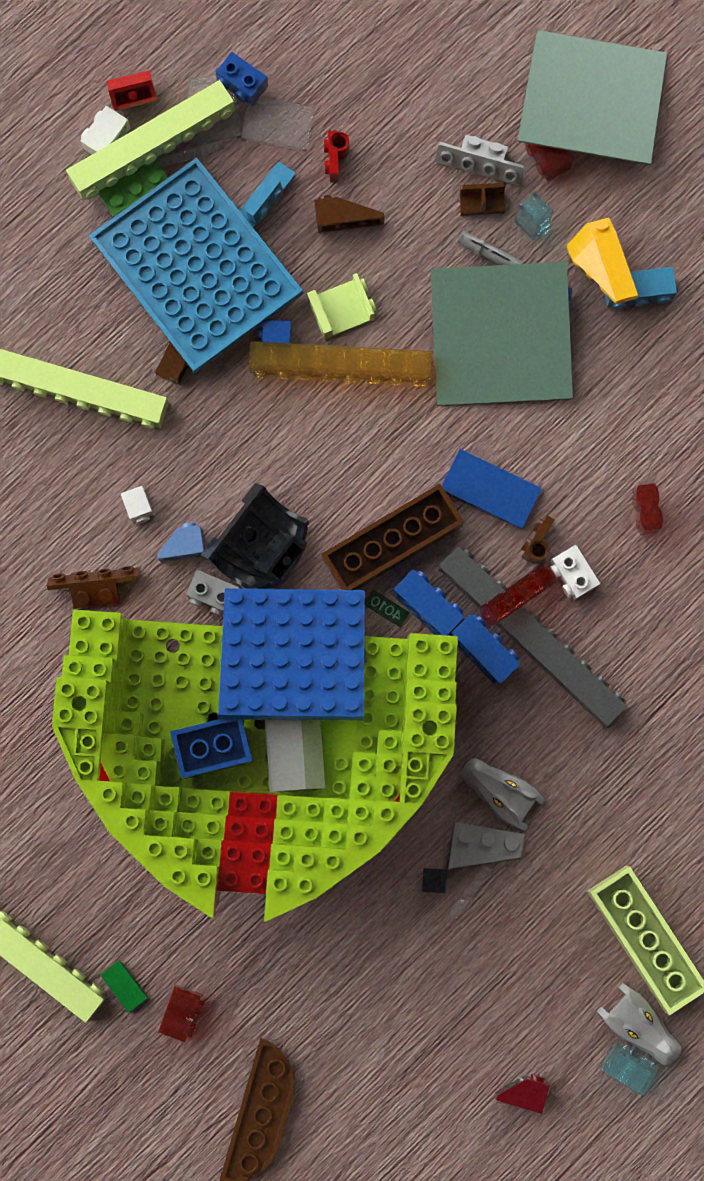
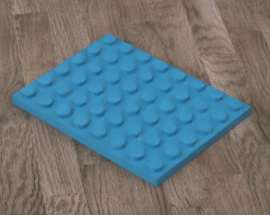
M197 157L89 235L95 246L194 373L262 325L265 320L270 319L304 294L301 287Z

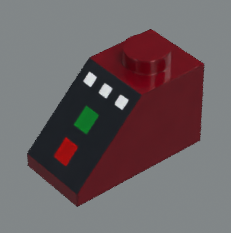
M531 1074V1077L524 1075L496 1091L494 1098L497 1101L542 1114L550 1085L545 1082V1077Z

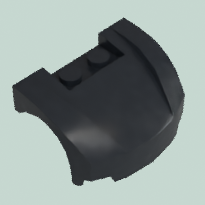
M255 483L243 498L242 502L244 505L220 537L218 539L214 537L201 553V556L217 570L245 589H267L270 586L274 587L279 584L295 568L307 545L305 539L309 521L307 518L293 513L279 503L263 485Z

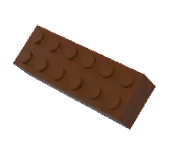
M438 484L323 552L321 556L341 590H357L462 528L464 521L441 484Z

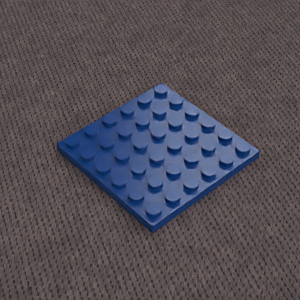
M225 588L219 719L364 721L365 590Z

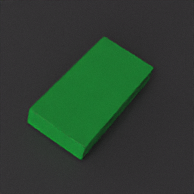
M121 960L117 961L100 975L128 1013L148 998Z

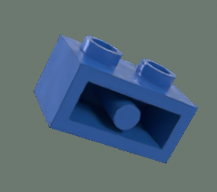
M233 52L228 55L216 70L217 81L220 80L225 89L233 92L240 102H247L251 106L255 104L268 87L267 76Z

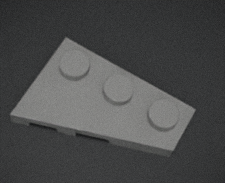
M455 822L448 869L520 858L525 834Z

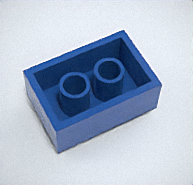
M412 570L394 589L393 596L435 635L449 636L462 623L464 619L462 613L464 611L456 603L450 604L445 599L446 594L437 586L433 588L428 584L429 578L424 573Z
M471 614L450 636H458L457 647L498 687L521 665L518 662L520 658L512 649L507 651L503 647V640L495 632L491 634L486 629L487 624L479 615L475 617Z
M218 719L170 731L181 779L183 780L253 763L242 719Z

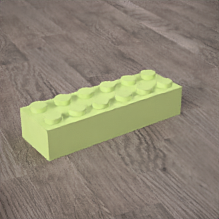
M624 866L587 890L594 904L666 1014H673L704 993L703 978L630 866Z

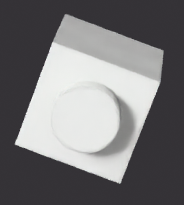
M143 486L121 493L132 523H144L150 520V516L154 515Z

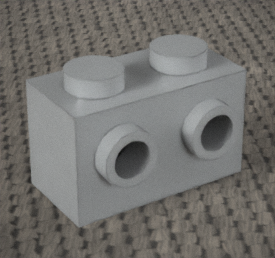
M197 570L186 596L190 598L189 602L201 608L203 604L209 606L212 613L223 617L225 588H240Z

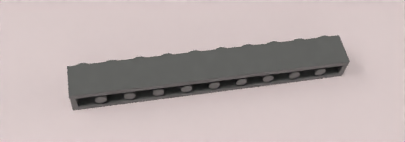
M457 546L439 565L438 570L604 728L608 727L627 707L623 703L625 699L616 691L612 693L606 687L608 683L600 675H593L589 671L591 667L583 659L578 660L573 656V649L566 643L562 645L556 639L557 634L549 627L545 629L539 623L541 620L534 612L530 611L528 613L522 607L524 603L517 596L513 595L511 597L505 591L507 587L500 580L494 581L489 576L490 571L483 564L480 563L478 565L472 560L474 556L466 548L461 549Z

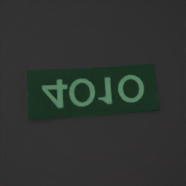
M374 589L365 601L366 607L399 627L402 626L410 613Z

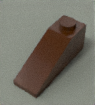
M328 195L314 200L318 233L384 225L385 216L383 212Z

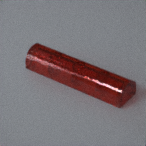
M544 562L480 607V614L486 623L496 625L552 586L558 579L547 562Z

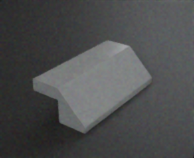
M265 720L270 792L324 789L325 776L321 720Z

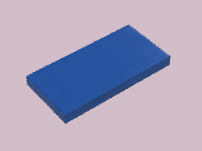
M459 449L442 484L446 494L521 530L542 489L462 449Z

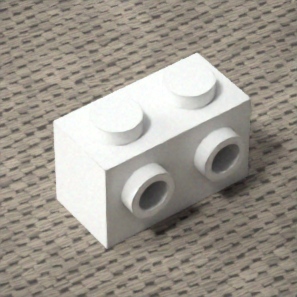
M576 545L550 561L552 565L550 566L551 572L555 578L561 579L564 584L562 586L564 593L568 598L572 597L574 601L600 585V582Z

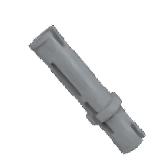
M465 230L462 231L457 241L458 244L474 251L475 255L478 256L480 254L499 265L522 264L523 262L486 243L485 239H479L465 232Z

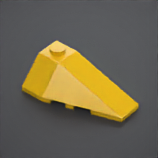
M609 217L587 223L566 245L573 264L577 268L581 267L590 280L596 281L600 285V289L615 304L637 299L636 287L617 233Z

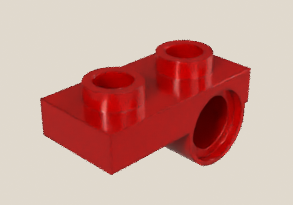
M328 131V139H324V153H329V160L325 161V174H330V182H339L338 159L345 158L350 151L349 137L344 132ZM340 142L345 146L343 148H336L334 145Z

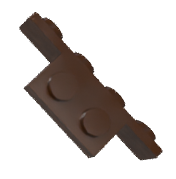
M124 566L118 570L104 568L91 573L79 571L73 575L59 573L49 577L46 586L47 590L70 588L74 609L119 604L120 598L117 582L139 580L140 569L139 567Z

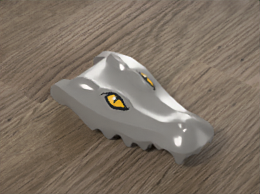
M477 758L469 760L462 769L461 779L476 791L491 812L505 823L518 828L522 832H525L528 828L522 820L536 801L542 806L546 802V799L524 779L491 767Z
M622 982L618 988L626 996L610 1013L602 1007L596 1013L620 1039L650 1054L662 1065H671L681 1054V1045L668 1032L653 1006L641 994Z

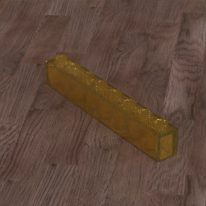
M250 341L249 371L255 377L276 375L277 378L288 379L290 376H299V379L303 380L321 377L324 381H334L335 378H341L346 382H357L359 379L367 380L368 383L373 384L380 383V381H389L393 385L412 382V385L424 386L425 383H430L432 351Z

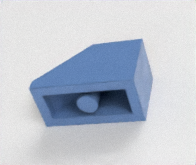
M185 523L182 525V528H177L157 554L158 560L165 562L201 556L205 549L201 526L196 525V523Z

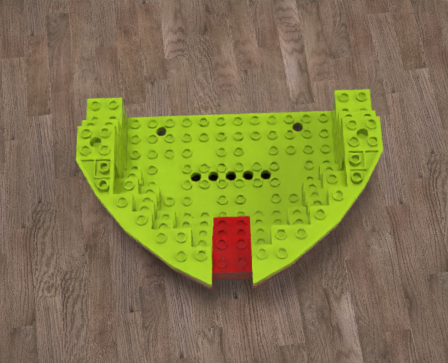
M73 610L69 655L63 656L62 677H56L52 719L53 731L71 772L109 833L165 888L211 918H214L221 891L266 894L264 921L266 922L322 895L381 852L423 804L454 755L457 705H455L457 684L455 677L458 636L410 633L408 639L364 636V655L367 658L364 664V721L321 720L325 776L324 789L270 792L266 728L263 730L257 729L254 725L255 719H244V728L253 763L183 780L181 779L170 731L206 723L210 714H218L223 626L128 620L122 613ZM171 640H176L180 644L179 650L175 653H170L167 650V644Z

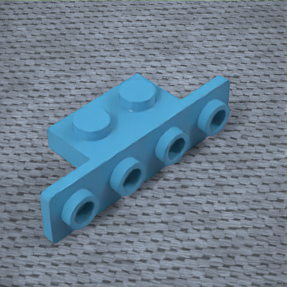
M281 162L276 163L240 210L253 229L267 216L270 208L280 199L284 190L296 176L294 171Z

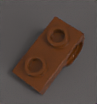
M547 515L544 521L542 519L538 520L533 528V531L536 532L532 540L527 538L521 550L525 551L522 558L536 564L542 563L547 558L550 549L543 539L555 519ZM535 546L541 547L544 555L536 557L532 552V548Z

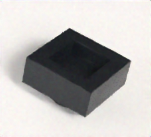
M423 868L422 892L446 893L447 869Z

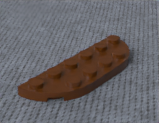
M260 1038L219 1181H246L258 1175L271 1164L280 1145L294 1094V1074L286 1055L272 1042Z

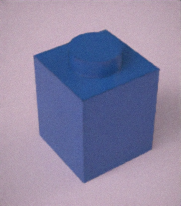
M265 320L263 327H259L258 339L263 343V348L290 349L291 321Z

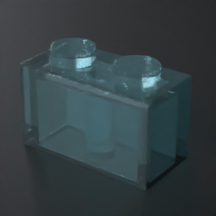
M534 192L518 206L514 222L532 240L537 236L541 238L550 229L548 226L552 222L553 210Z
M622 1042L619 1046L613 1043L599 1068L644 1096L658 1072L652 1067L654 1062L643 1055L640 1059L632 1054L634 1050Z

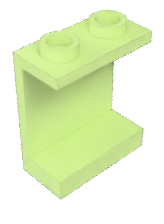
M357 273L353 274L352 281L319 294L316 293V290L307 293V300L324 340L374 320V312L377 311L372 299L368 300L365 293L368 291L364 279H359Z

